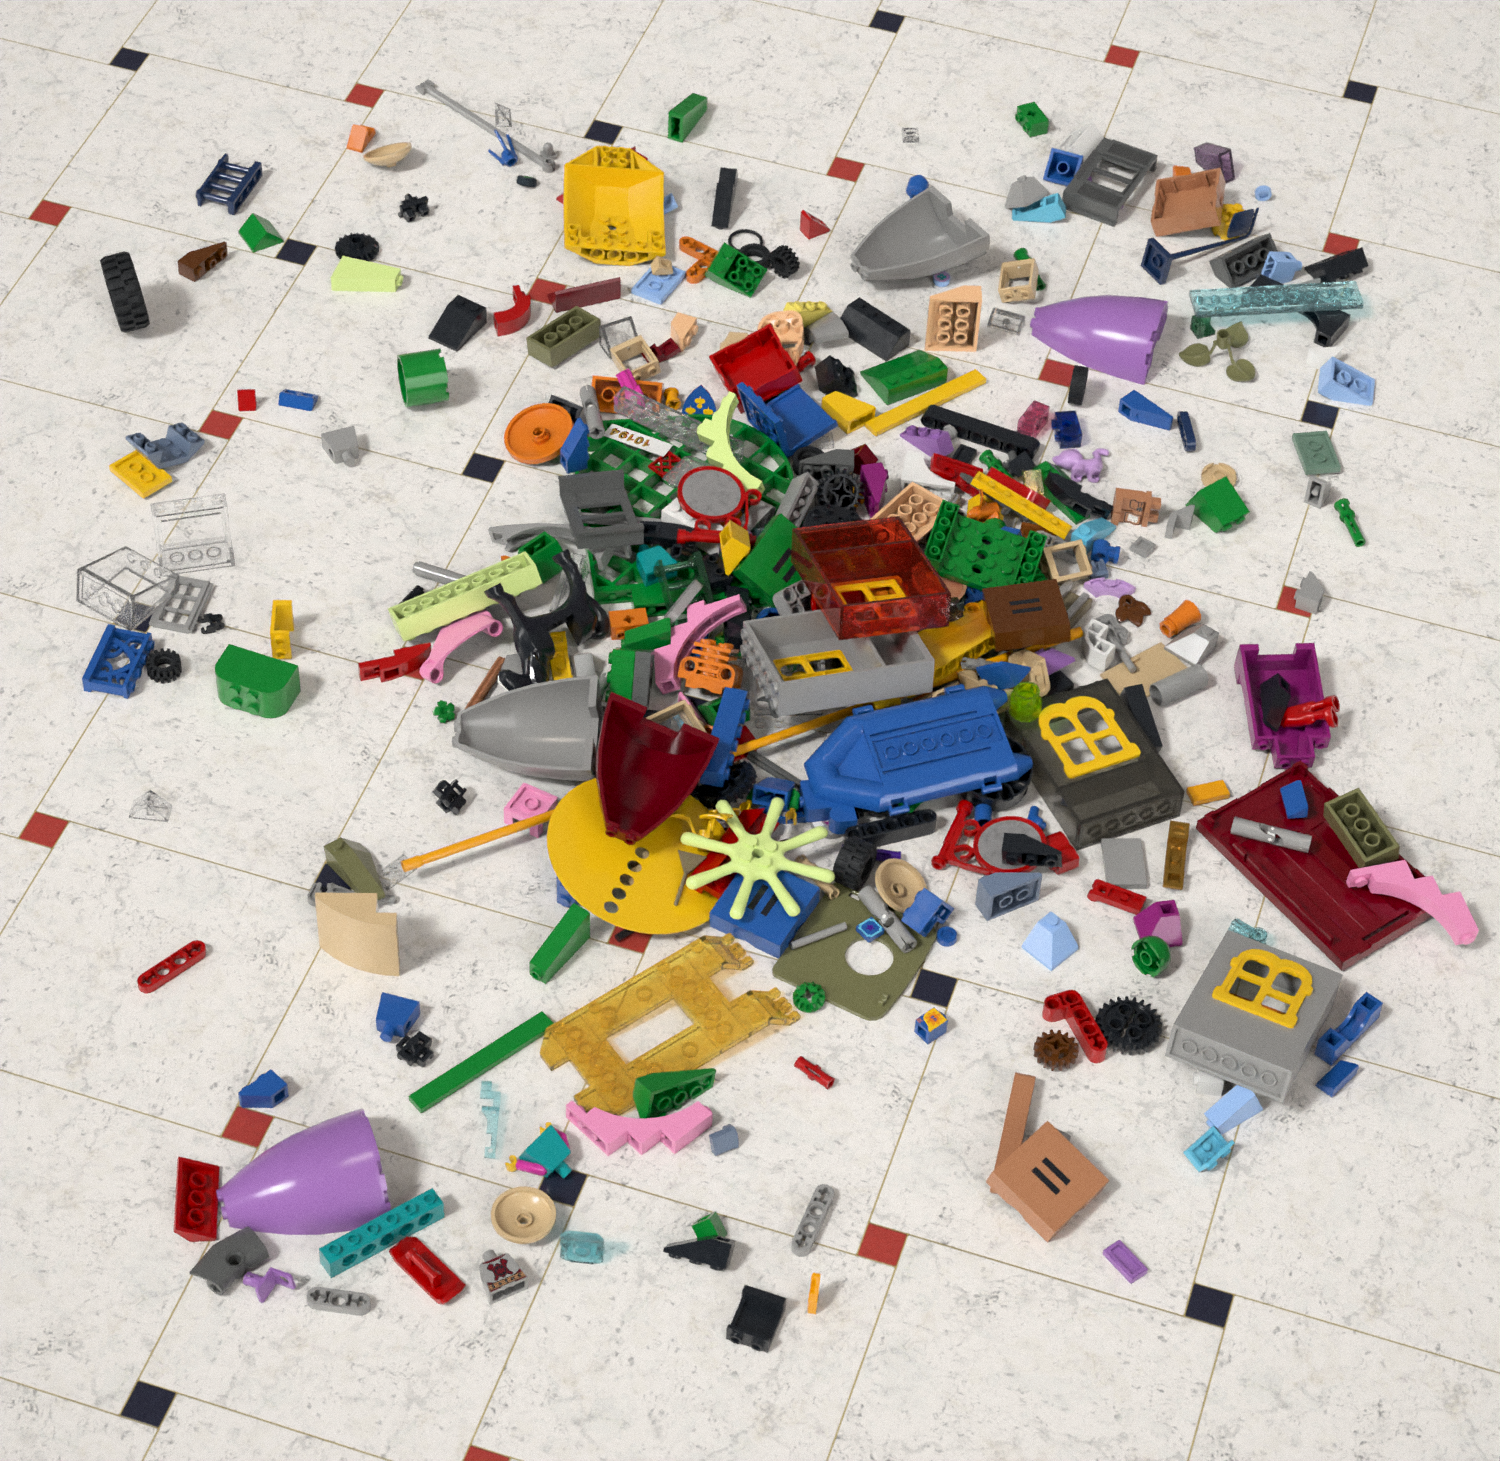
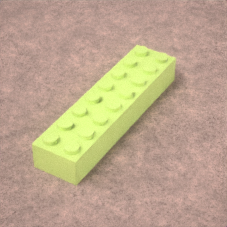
M525 551L390 607L388 611L394 627L402 640L411 641L418 635L430 633L440 626H447L452 621L466 618L473 612L483 611L492 604H499L488 598L484 591L501 583L505 592L516 597L523 591L535 589L538 585L542 584L536 564Z

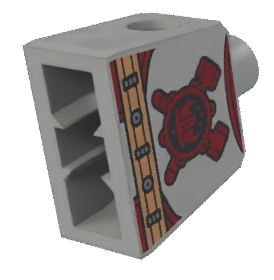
M488 1250L482 1255L485 1262L480 1264V1277L490 1305L528 1289L527 1275L508 1253L497 1256L494 1250Z

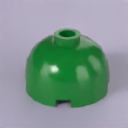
M1145 936L1135 941L1131 947V950L1134 949L1132 960L1136 968L1144 975L1149 974L1151 975L1150 977H1155L1164 972L1171 962L1170 948L1158 936Z

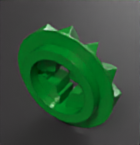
M804 981L800 986L797 985L796 990L793 992V1003L802 1012H815L825 1002V991L821 985L815 984L814 981L812 983ZM806 991L813 995L811 1003L807 998H803L806 996Z

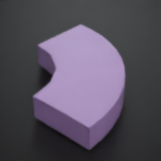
M1105 577L1091 579L1085 582L1083 586L1096 598L1102 595H1111L1120 599L1121 596L1131 595L1136 590V587L1124 580L1105 579Z

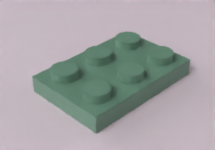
M1327 430L1292 434V441L1305 475L1340 472L1341 466Z

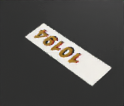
M611 424L604 436L663 457L673 446L667 442L615 424Z

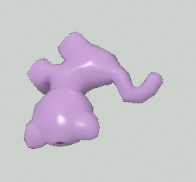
M1097 448L1092 452L1094 458L1084 459L1079 450L1067 449L1062 451L1059 456H1054L1052 460L1057 466L1071 471V480L1080 482L1083 476H1087L1088 481L1096 483L1099 481V474L1103 468L1100 455L1108 456L1109 451L1104 448Z

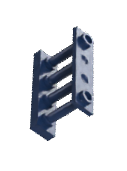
M225 153L218 160L217 165L200 189H197L195 196L198 206L201 207L207 199L226 204L228 214L235 215L263 176L262 163L255 161L249 168L229 163L228 154ZM228 169L244 173L246 175L240 178L233 175L225 174V172ZM221 179L237 183L239 185L233 188L230 186L218 184V182ZM214 189L230 193L232 195L226 198L215 194H211V192Z

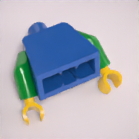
M768 777L758 783H754V788L749 790L746 801L742 802L739 806L741 812L746 809H752V803L770 807L772 799L780 797L785 803L783 810H790L785 813V823L787 824L789 819H793V824L796 825V811H798L800 793L795 788V782Z

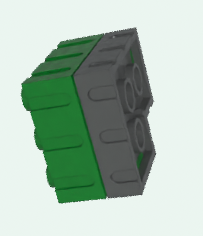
M616 647L612 652H609L608 664L612 665L611 670L607 673V683H610V690L606 691L605 702L608 701L610 693L613 692L646 706L647 709L649 708L655 650Z

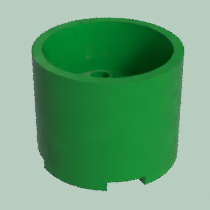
M440 348L397 355L398 379L405 407L449 401V392H446L449 383L444 357L439 355L441 353Z

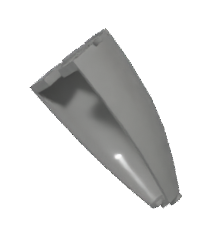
M931 186L909 199L881 220L850 255L852 260L850 266L854 272H858L863 281L907 280L932 276L959 267L985 255L986 250L989 249L990 236L971 218L966 220L964 225L953 215L951 201L935 187Z
M598 675L582 676L531 684L504 692L457 713V720L454 721V732L457 733L452 737V747L458 748L502 769L528 776L573 781L596 778V754L602 724L600 721L603 720L604 716L603 706H601L602 693Z

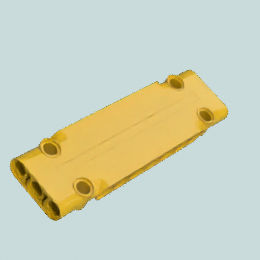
M983 600L977 603H968L965 605L964 611L960 613L954 611L918 632L921 640L935 660L933 685L962 668L961 661L966 662L962 660L963 657L977 659L994 648L991 627L987 622L983 608ZM911 695V696H906V697H907V698H912V697H914V696H916V695ZM901 697L855 705L859 707L872 705L875 711L900 705Z

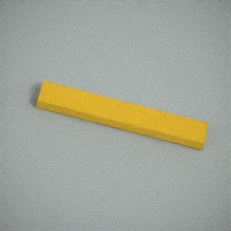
M978 471L970 483L1062 539L1066 538L1073 527Z

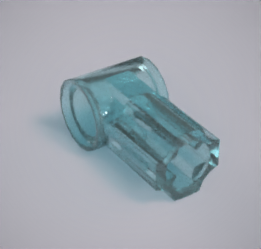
M1235 918L1228 928L1232 932L1263 944L1267 942L1266 930L1260 927L1253 928L1240 919Z

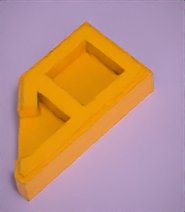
M813 1273L811 1276L807 1312L810 1314H816L821 1277L819 1273Z

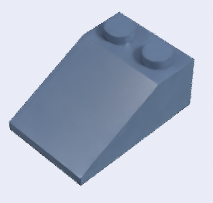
M996 872L991 875H985L978 879L975 905L984 918L989 921L1039 900L1042 874Z

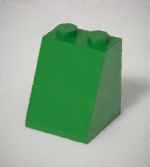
M1227 476L1200 489L1185 504L1186 507L1195 505L1194 515L1215 533L1221 530L1223 532L1229 530L1234 523L1237 525L1246 520L1245 516L1250 512Z

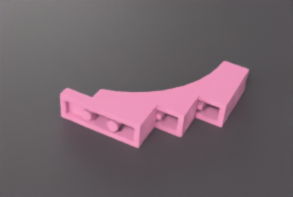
M1406 860L1353 869L1349 872L1346 880L1349 888L1368 885L1371 893L1389 895L1408 901L1434 917L1445 928L1455 945H1467L1474 942L1479 929L1461 892L1442 895L1433 876L1414 879Z
M573 1101L566 1104V1118L607 1156L627 1142L638 1153L643 1155L660 1141L676 1154L712 1126V1111L707 1106H703L699 1101L679 1112L656 1118H627L604 1112L596 1107L586 1113L582 1106H578Z

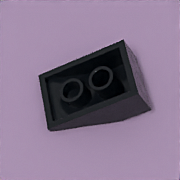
M457 295L443 311L431 331L429 339L457 352L487 323L486 307Z

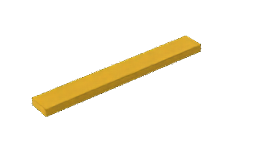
M974 369L866 421L865 427L876 437L923 414L929 405L940 406L985 384L986 378L978 370Z

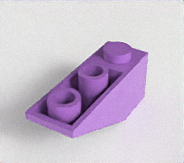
M912 425L908 426L900 434V437L930 457L933 453L947 456L954 451L948 431Z

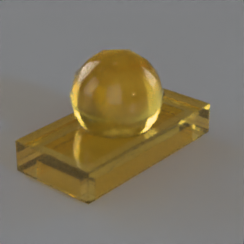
M1041 469L1022 471L1023 485L1044 496Z

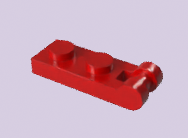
M1099 879L1094 880L1092 884L1093 889H1090L1087 894V898L1093 902L1100 901L1135 915L1142 911L1147 899L1146 896Z

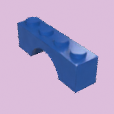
M1365 992L1354 1003L1346 1019L1336 1029L1329 1028L1318 1039L1315 1055L1329 1065H1332L1379 1018L1383 1002Z

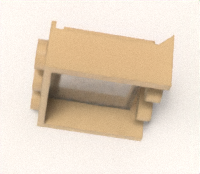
M685 699L646 717V719L677 732L683 723L706 732L703 722L698 720L693 707L690 704L688 705Z

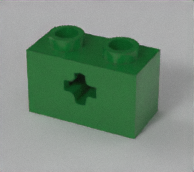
M1035 102L1017 106L1015 119L1030 138L1048 133L1049 120Z

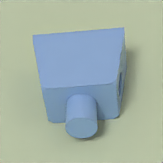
M1270 251L1261 274L1282 284L1287 283L1293 279L1295 271L1302 269V263L1297 261L1290 252Z

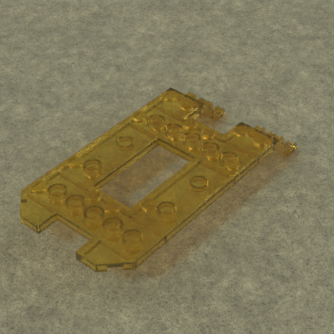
M731 933L723 937L703 935L547 1027L540 1049V1058L551 1072L568 1061L572 1064L589 1086L573 1096L576 1104L582 1106L586 1113L596 1107L604 1112L620 1116L636 1106L632 1096L636 1078L651 1073L698 1069L767 1026H791L801 1018V1015L797 1011L784 1015L790 1012L793 1006L788 1003L785 997L773 1001L781 995L777 987L769 991L749 990L729 1002L710 977L723 969L744 971L754 964V960L751 956L738 960L746 955V951L744 948H741L742 946L738 942L728 946L735 940ZM674 1000L693 1025L625 1064L606 1039L669 1001Z

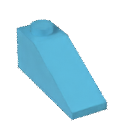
M1059 193L1044 197L1027 207L1012 208L1013 221L1051 223L1066 218V206Z
M1102 517L1083 523L1072 532L1071 541L1082 539L1087 555L1092 550L1093 542L1098 539H1105L1116 529V525Z

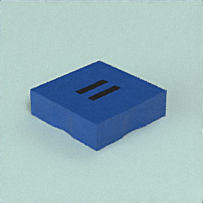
M783 870L779 871L777 877L799 905V915L789 916L769 883L765 880H756L753 883L743 917L741 919H733L730 916V910L744 880V877L737 873L710 911V927L733 938L746 941L755 948L779 959L794 939L797 930L806 922L819 903L820 887Z

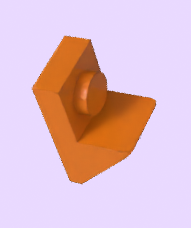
M353 124L347 149L362 153L376 134L375 128Z

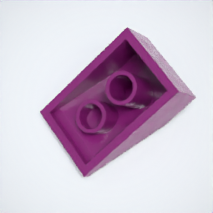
M882 462L861 465L860 482L863 485L859 486V489H864V492L859 493L863 494L865 498L863 503L870 519L883 508L885 493L888 491L886 480L889 479L888 470L884 469Z

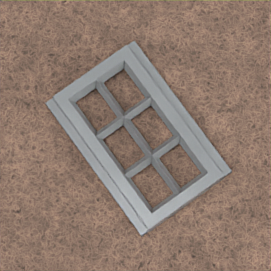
M178 575L170 576L149 621V625L154 628L186 634L193 633L198 617L201 615L212 591L213 583ZM178 584L188 586L184 595L174 593ZM191 587L201 588L198 597L188 596ZM171 598L182 599L178 608L168 607ZM185 600L195 602L191 611L181 609ZM165 611L175 613L172 622L162 620ZM179 614L189 616L185 625L175 623Z

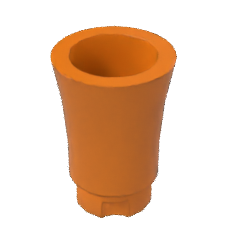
M1184 600L1177 609L1159 623L1160 630L1170 638L1187 627L1200 622L1201 613L1193 602Z

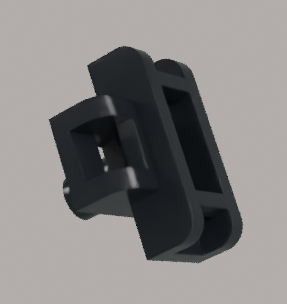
M457 779L453 780L451 784L446 780H442L432 791L439 798L436 804L445 813L452 811L456 815L467 802L462 797L467 789L465 787L462 788L458 784L459 781Z
M420 1031L411 1038L405 1035L396 1044L397 1058L407 1061L409 1066L415 1063L420 1067H424L426 1061L434 1056V1052L429 1049L432 1045V1038Z

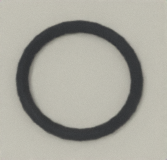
M749 229L734 231L728 238V244L738 251L740 249L735 248L731 243L733 236L738 233H752L759 238V244L763 245L762 236L756 231Z

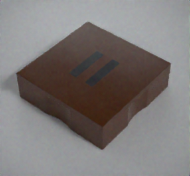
M1057 579L982 589L983 608L987 622L991 627V637L995 652L1033 645L1071 642L1070 621Z

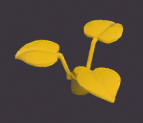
M732 808L736 816L738 817V815L740 814V809ZM717 809L707 811L708 814L700 815L699 819H708V827L706 830H699L698 835L713 839L716 819L727 821L729 818H733V814L719 813ZM673 813L669 817L688 821L692 833L697 834L690 816Z

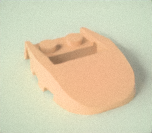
M793 310L777 311L766 315L759 322L757 330L771 324L782 345L797 343L795 347L784 348L794 364L797 365L804 349V325L801 315Z

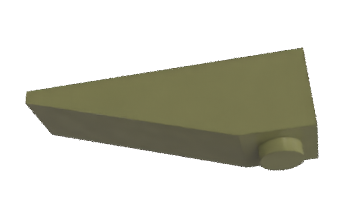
M340 837L324 846L327 864L355 893H377L378 901L386 897L371 853L361 843Z

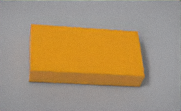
M1223 780L1187 787L1186 790L1193 806L1230 797V792Z

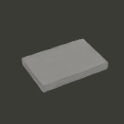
M1102 838L1101 849L1106 882L1124 889H1146L1147 881L1141 838Z

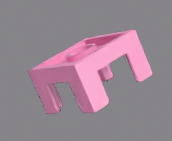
M523 783L504 807V823L509 825L513 823V818L521 821L553 810L558 804V797ZM543 824L529 828L530 835L539 838L543 832Z

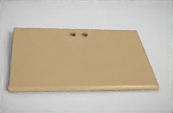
M1160 642L1130 658L1136 667L1135 672L1131 673L1124 662L1101 673L1100 677L1119 696L1124 687L1143 684L1146 697H1149L1151 684L1188 667L1175 655L1164 650L1165 645Z

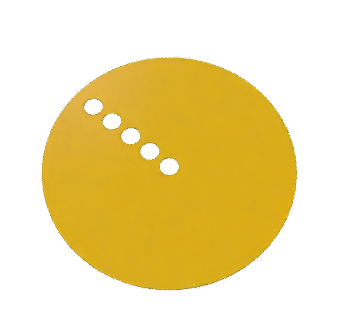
M596 778L576 786L560 800L548 824L547 849L549 859L564 888L585 909L615 926L647 934L679 933L698 927L710 920L709 913L719 899L705 890L700 894L695 890L689 889L684 884L678 905H674L684 874L678 850L706 856L710 852L709 850L700 851L696 847L682 844L680 840L682 834L692 832L688 821L668 818L643 839L637 841L635 845H628L620 839L607 836L605 833L606 828L599 804ZM689 795L674 813L690 816L697 834H699V830H706L708 827V819H699V816L708 814L707 811L709 810L701 802ZM716 819L713 840L719 841L725 830ZM639 847L645 848L649 852V856L645 859L639 858L635 854V849ZM629 861H636L641 865V870L633 872L628 868L627 863ZM694 870L687 875L686 880H687V879L689 878V876L694 872ZM623 874L630 875L634 883L626 886L621 883L620 876ZM614 888H621L625 891L626 897L624 899H617L612 895V890ZM606 902H613L618 906V911L616 913H609L605 910L604 904Z

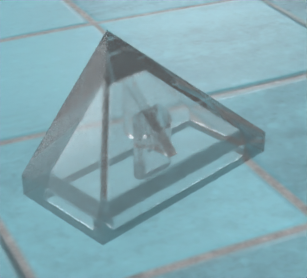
M495 103L496 127H512L511 109Z

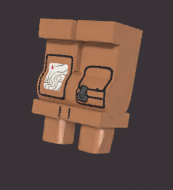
M1116 488L1112 504L1111 523L1118 525V522L1141 525V527H1147L1148 522L1157 523L1159 515L1157 510L1161 508V498L1152 497V491H1146L1145 493L1138 490Z

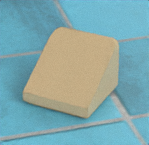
M656 256L651 263L652 274H673L671 261Z

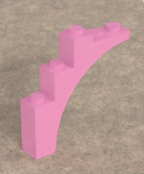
M739 594L710 604H706L703 600L687 606L688 622L671 627L670 645L654 649L655 683L662 694L681 688V678L677 677L681 660L690 656L692 650L695 649L694 641H701V639L723 622L747 612L746 605Z

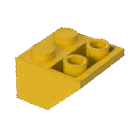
M731 520L719 533L725 573L728 576L739 565L743 557L746 558L751 551L748 531Z

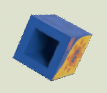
M933 1007L916 1019L914 1032L923 1041L930 1044L946 1033L948 1020L942 1012Z

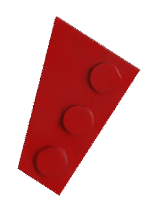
M933 453L930 471L945 480L955 482L956 487L972 497L980 494L977 489L960 477V473L963 472L974 478L978 471L983 473L982 468Z

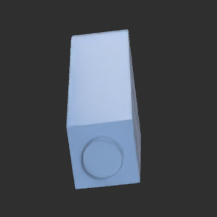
M1236 1085L1204 1113L1207 1118L1205 1123L1209 1128L1214 1126L1222 1135L1261 1112L1263 1108L1251 1090Z

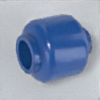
M922 175L912 176L909 178L906 194L910 198L929 188V182Z

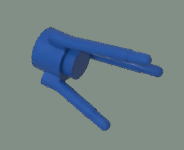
M495 129L494 132L504 151L501 153V158L490 149L488 152L502 166H513L517 162L518 156L515 153L510 135L507 134L506 136L511 150L506 147L500 134Z

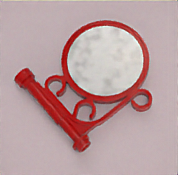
M702 466L688 471L679 482L677 498L682 509L697 520L692 532L686 531V529H678L677 544H685V542L720 543L719 533L722 530H710L711 523L725 522V527L731 520L741 526V521L735 516L740 513L744 504L745 524L742 528L747 530L749 522L748 496H757V499H750L749 505H758L761 502V492L757 489H749L745 493L742 482L733 473L720 467ZM698 525H705L707 529H700ZM749 533L751 548L756 542V536Z
M961 800L956 807L957 814L943 841L938 856H933L931 859L932 867L937 870L946 867V864H951L984 875H991L996 872L1028 873L1038 866L1002 864L1004 833L1025 834L1046 844V837L1036 823L1018 816L999 817L981 827L976 820H967V816L971 814L974 807L969 801ZM968 826L976 827L974 830L966 829ZM963 833L967 837H974L973 848L967 844L958 845ZM961 851L969 852L967 855H960V860L954 854ZM975 856V859L980 866L964 862L970 861L972 857Z

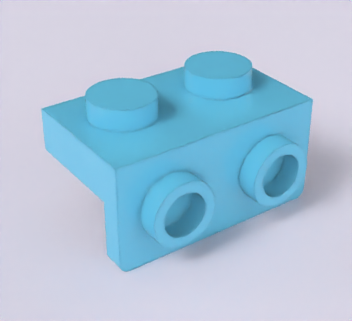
M1212 1126L1183 1153L1198 1172L1204 1169L1209 1171L1218 1164L1216 1160L1219 1157L1224 1158L1232 1151L1230 1147L1235 1142L1233 1140L1226 1142L1217 1129Z

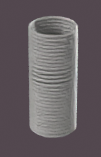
M1194 664L1151 684L1149 688L1150 696L1156 705L1163 706L1207 686L1209 681L1208 675L1202 665Z

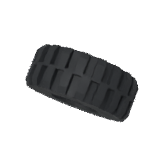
M123 251L104 256L100 263L121 332L127 333L146 328L150 324V320L130 253Z

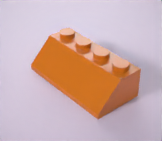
M592 376V386L596 391L600 412L634 415L631 406L628 405L623 395L624 391L617 378ZM635 380L646 398L645 401L652 416H660L664 383Z

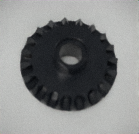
M358 232L339 238L335 246V253L339 259L342 256L371 261L379 252L378 241L374 237L365 235V233L359 234Z

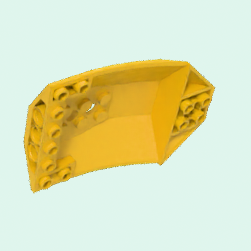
M595 146L564 165L563 187L564 248L596 264L632 266L653 260L656 256H666L664 172L632 149L624 147ZM608 226H614L616 229L610 230Z

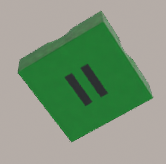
M780 513L772 517L759 534L749 555L746 558L743 557L739 565L731 573L750 590L759 594L766 604L776 608L773 603L775 593L826 567H832L836 561Z

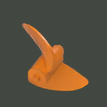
M979 489L981 496L980 505L974 506L967 513L968 518L982 523L990 518L999 519L1000 509L998 503L995 501L988 503L983 497V490Z

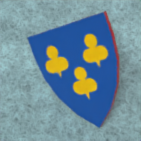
M702 385L695 388L686 398L681 415H713L716 412L713 398Z

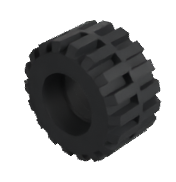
M851 836L844 843L835 860L833 867L834 881L855 891L860 889L867 881L874 867L877 846L856 836Z

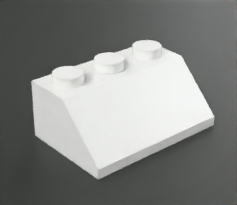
M1093 122L1070 132L1057 149L1084 156V163L1104 137Z

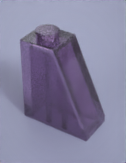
M1208 142L1194 147L1195 160L1205 171L1221 168L1226 183L1235 180L1231 148Z

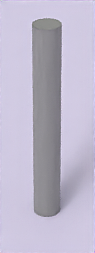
M845 922L794 940L790 942V947L793 950L847 930V925Z

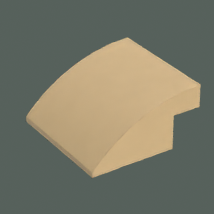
M315 893L319 946L338 961L358 970L385 976H399L400 953L397 913H379L377 893Z

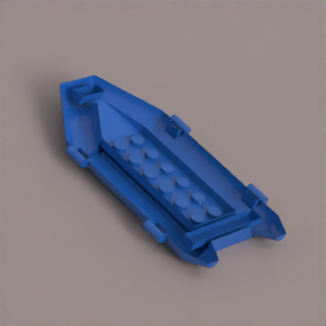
M959 684L944 688L945 694L875 711L872 705L852 709L853 716L846 717L803 765L815 798L875 812L888 810L889 815L894 816L909 812L908 805L981 788L982 794L1002 790L1001 783L1018 780L1033 767V762L1030 756L1012 752L996 711L1008 701L1006 692L988 686H979L965 690L964 685ZM991 781H995V782H996V784H991V785H987V786L984 785V783H987V782H991ZM903 802L902 806L892 808L891 806Z

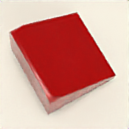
M255 389L237 390L238 410L256 411Z

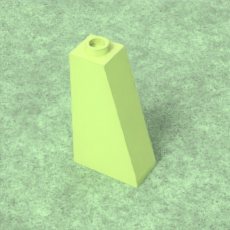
M342 256L331 276V288L333 291L396 292L403 283L401 268Z

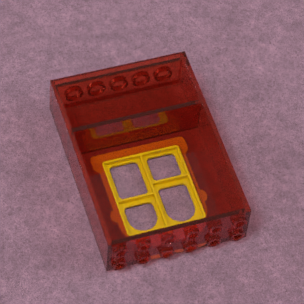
M900 516L792 529L791 562L838 640L949 627L951 592ZM892 587L896 594L874 596L870 589ZM861 590L869 602L847 604L841 592Z

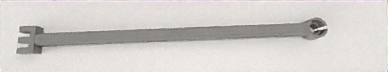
M427 79L415 87L416 91L420 94H430L495 137H497L494 132L496 129L504 143L509 145L507 134L435 89L434 82ZM510 137L514 149L539 164L544 172L552 173L555 171V162L552 158L544 159Z

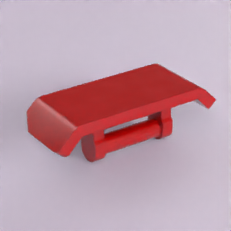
M405 1237L389 1250L395 1263L438 1304L443 1305L466 1286L417 1237Z

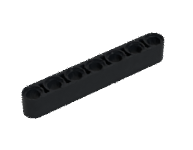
M929 405L920 419L921 423L930 429H940L943 431L946 425H951L956 429L958 438L1006 454L1010 451H1016L1018 456L1026 451L1029 457L1033 459L1040 447L1039 440L1034 437L936 405Z

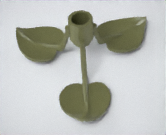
M1242 321L1231 325L1227 329H1220L1217 332V340L1213 341L1210 351L1206 345L1196 343L1179 352L1180 358L1185 363L1200 367L1210 362L1209 355L1213 353L1216 346L1222 350L1228 349L1232 363L1226 369L1228 378L1233 381L1243 382L1250 381L1255 377V368L1252 363L1246 359H1239L1235 362L1231 351V346L1240 348L1248 342V334Z

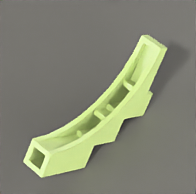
M729 391L727 396L722 399L718 411L714 412L712 421L705 418L703 423L699 424L697 435L701 442L710 445L706 452L710 465L733 473L742 482L745 493L749 489H757L762 495L765 490L762 481L750 475L741 467L731 451L729 440L730 424L739 401L736 394ZM750 495L748 496V500L750 501V499H757V496Z

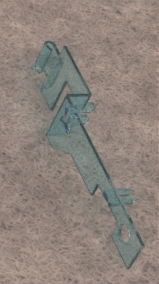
M481 1081L480 1099H494L493 1106H482L481 1110L488 1119L486 1134H492L491 1147H485L484 1158H495L501 1092L491 1091L492 1081ZM493 1149V1152L489 1153L488 1150Z

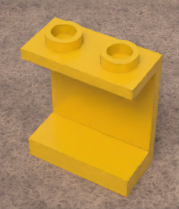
M273 600L270 627L272 657L276 659H292L289 632L294 631L292 600Z

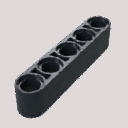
M924 809L851 826L845 831L844 843L851 836H856L880 847L930 835L935 832L937 814L931 809Z

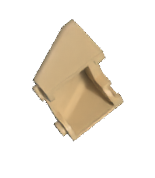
M1027 649L1009 655L1008 663L1030 667V672L1016 687L1003 689L1007 694L1008 701L996 710L998 714L1043 697L1049 692L1050 681L1044 657ZM965 669L957 673L959 682L964 685L965 690L979 686L998 689L994 684L989 685L987 680L978 679L976 672L973 670Z

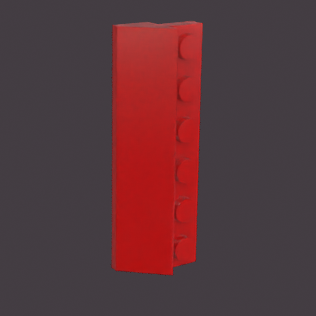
M765 808L746 809L740 813L738 819L746 832L752 835L762 832L767 816L763 813ZM776 823L773 833L776 831L780 823ZM729 827L719 841L734 844L738 842V837ZM710 851L706 855L707 858L698 865L690 876L727 864L731 861V858L723 853ZM737 873L726 875L694 890L700 894L705 890L712 896L720 899Z

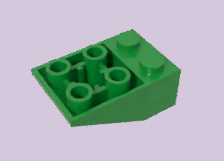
M724 242L715 254L704 276L723 287L751 298L767 269Z

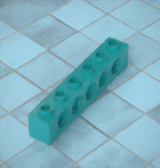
M431 1188L320 1247V1263L328 1275L333 1278L393 1246L405 1237H409L443 1219L444 1203L434 1189Z

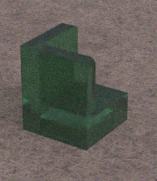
M1210 311L1192 315L1190 330L1197 339L1215 335L1216 331L1210 324L1212 315Z

